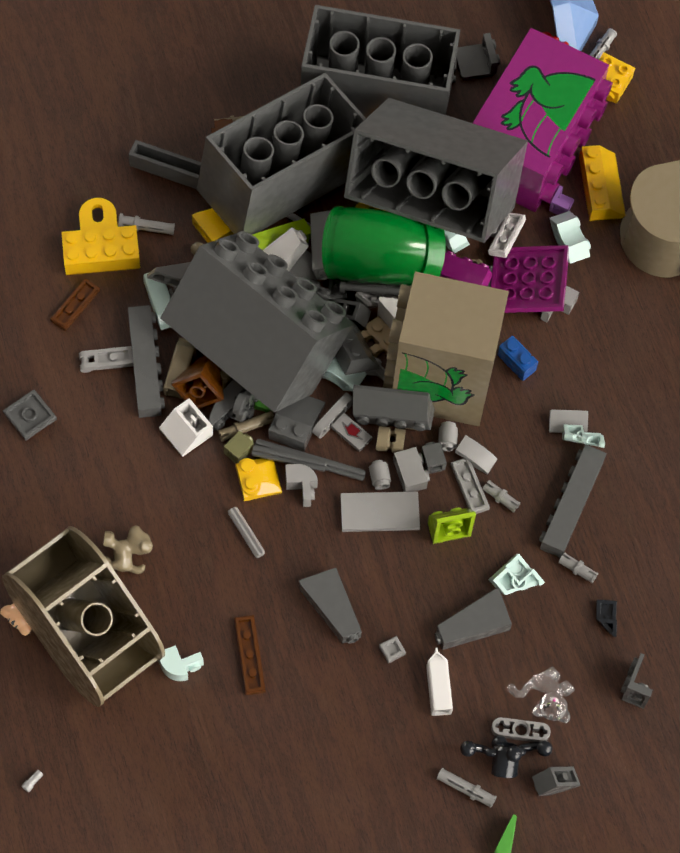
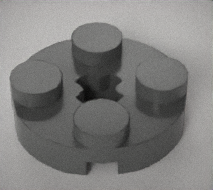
M246 390L244 394L239 393L232 412L236 414V416H233L234 420L243 422L253 417L255 411L253 407L258 399Z

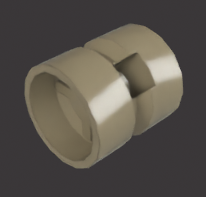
M379 426L376 450L386 452L390 449L392 453L403 451L406 430L395 428L391 431L390 427ZM390 438L396 439V441L390 442Z

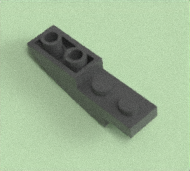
M234 379L223 390L224 399L215 403L210 414L209 422L213 426V432L220 430L229 418L232 419L233 416H236V414L232 413L235 401L239 393L244 394L246 391Z

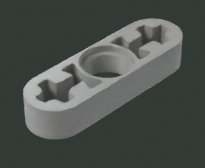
M345 393L315 425L312 433L321 439L331 429V425L352 406L353 397Z
M502 717L495 719L491 727L494 736L500 735L506 739L528 742L547 741L551 733L549 726L545 723ZM499 723H502L504 728H509L510 724H513L512 734H509L510 729H503V732H499V728L496 727ZM522 725L526 728L527 732L524 735H518L515 728ZM530 727H533L532 731H534L532 736H529ZM540 728L543 729L544 733H546L543 735V737H539V733H535L538 732Z

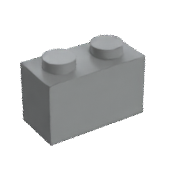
M414 447L394 453L393 462L403 491L416 492L427 489L430 477L428 471L423 468V456L421 453H418L417 448Z

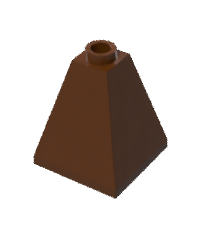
M206 356L197 359L171 383L185 401L190 398L198 409L224 399L220 367Z

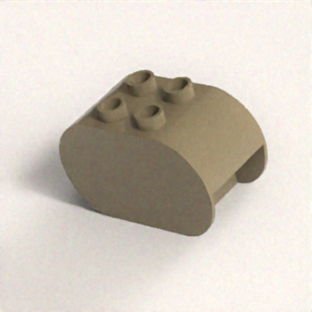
M680 160L651 166L637 176L631 189V207L625 213L626 216L623 217L620 226V241L628 259L640 270L658 277L668 278L680 275Z
M73 526L67 527L2 575L3 584L19 612L64 676L92 705L96 707L102 706L104 701L155 661L165 657L162 641L102 552L77 528Z

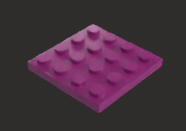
M568 245L512 247L506 258L494 256L491 287L509 291L504 313L564 311L569 260Z

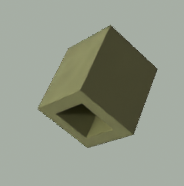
M238 431L224 446V454L234 463H239L240 460L246 458L252 452L254 446L253 439L248 434Z

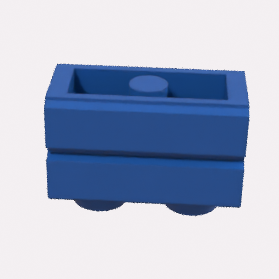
M511 336L499 346L497 355L522 381L537 370L538 361L534 356H531V353L514 336Z

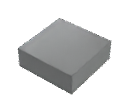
M397 636L379 644V648L388 664L406 655V651Z

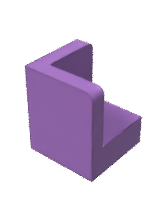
M559 186L549 209L550 212L557 215L570 211L574 203L573 198L562 194V186Z

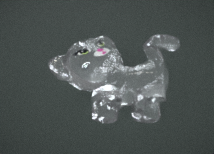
M551 666L546 671L533 676L530 681L524 684L522 690L518 691L514 684L508 685L507 688L510 694L515 698H524L532 688L545 693L539 704L533 709L535 716L562 723L569 722L568 703L562 695L570 696L574 692V688L566 680L558 683L560 674L554 667Z

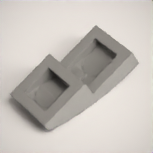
M465 435L455 451L456 454L472 462L473 467L487 475L497 461V458L490 451L467 435Z

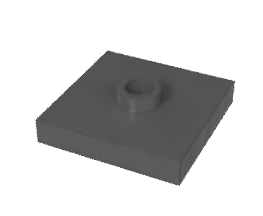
M32 390L3 410V414L25 441L57 420L55 414L35 390Z

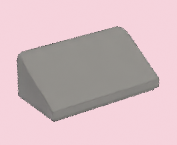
M550 410L549 432L563 433L564 424L583 425L584 432H588V411Z

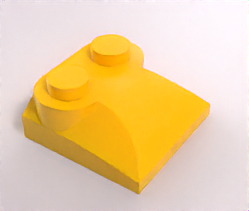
M244 458L239 463H235L244 501L282 493L273 460Z

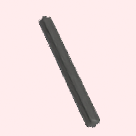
M257 439L255 445L326 460V471L360 481H363L366 471L360 468L261 439Z

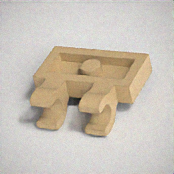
M379 316L367 323L366 328L361 332L366 343L370 339L375 341L376 344L370 347L375 358L383 352L387 355L391 330Z

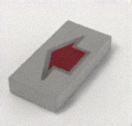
M345 413L331 425V429L358 452L372 440V436Z

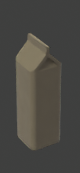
M179 338L163 387L164 395L182 399V397L171 383L193 364L196 354V348L184 338Z

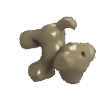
M135 525L129 529L128 537L125 540H117L114 538L113 532L105 531L103 546L113 549L114 561H111L107 556L105 558L114 570L141 574L145 571V565H133L132 555L149 554L153 544L150 536L139 526Z

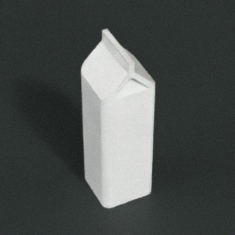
M435 648L433 656L426 665L431 715H451L453 706L448 660L438 652V648Z

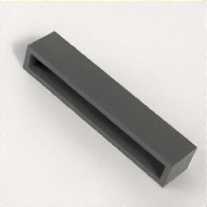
M135 140L129 153V166L197 189L201 162Z
M150 305L128 307L139 418L162 416L161 409L165 408L164 397H160L159 392L163 391L162 380H158V374H161V365L156 363V357L160 356L159 346L154 344V340H158L157 329H153L152 323H156L155 312H151Z
M586 444L583 450L579 449L575 458L578 461L576 467L572 465L568 474L571 477L569 483H564L561 490L564 494L561 499L557 498L554 505L556 512L554 515L550 514L546 523L549 528L547 532H542L539 542H542L541 550L559 558L564 554L607 453Z

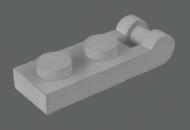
M132 347L81 351L79 353V360H81L80 371L88 373L93 370L132 367ZM94 358L95 362H89L90 359Z

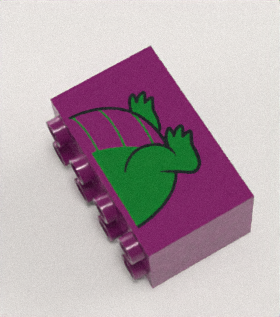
M530 28L473 124L528 140L515 203L536 212L542 200L551 204L560 186L557 182L561 174L567 176L576 159V156L573 154L577 147L582 148V146H585L592 131L589 128L593 120L598 122L607 107L608 102L605 100L612 88L613 82L606 80L609 64L533 28Z

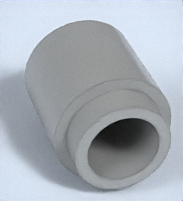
M442 422L439 427L438 442L441 443L443 451H452L457 447L458 428L454 422Z
M383 460L373 461L369 466L372 485L375 486L376 490L389 488L391 477L388 464L383 462Z

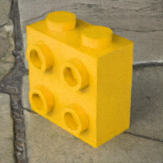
M603 52L599 60L609 64L606 80L613 82L606 100L617 104L633 78L635 67Z

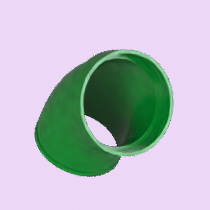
M335 206L327 217L323 232V268L326 276L333 280L340 279L344 281L412 286L415 272L440 276L445 259V232L443 229L380 209Z

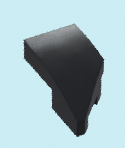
M597 599V622L612 637H617V601Z

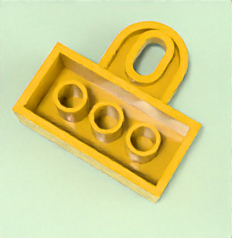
M93 198L86 201L79 211L80 230L62 232L66 275L139 269L140 259L136 225L118 227L116 209L110 201L104 198ZM95 208L103 210L104 218L101 222L93 220L92 211Z

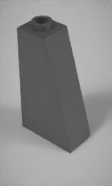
M337 568L299 580V589L342 644L346 642L351 644L361 638L362 630Z
M499 588L494 589L437 626V631L434 633L435 640L438 645L441 644L442 650L510 630L512 623Z

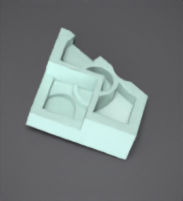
M563 425V440L605 448L604 435H601V433L584 432L583 425Z
M520 554L514 555L488 579L504 595L545 583L538 573L529 567Z

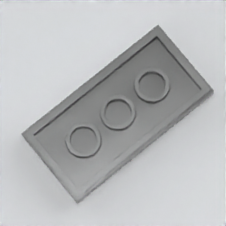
M418 492L341 493L342 532L420 530Z

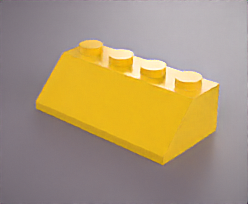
M600 145L582 146L579 161L589 221L621 219L625 217L615 153Z

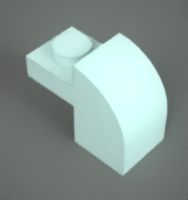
M176 646L165 649V657L158 660L164 674L175 681L188 680V671L195 672L204 665L200 652L181 659Z

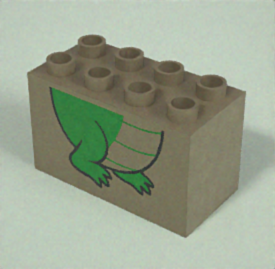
M415 272L412 286L401 284L396 317L393 319L389 335L383 388L428 392L435 409L433 417L480 426L509 291Z

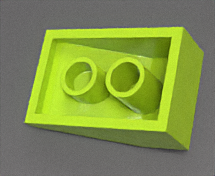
M458 507L451 509L449 512L437 511L429 515L428 526L433 544L470 537L476 517L475 511Z

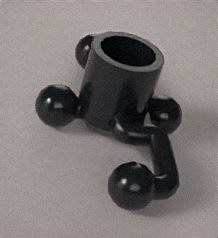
M500 735L492 739L491 744L493 748L468 740L464 741L460 746V751L464 756L470 757L475 752H480L492 757L491 774L502 778H515L518 776L519 760L526 752L537 750L539 755L546 757L553 750L551 743L545 740L517 746L514 743L507 742L506 738Z

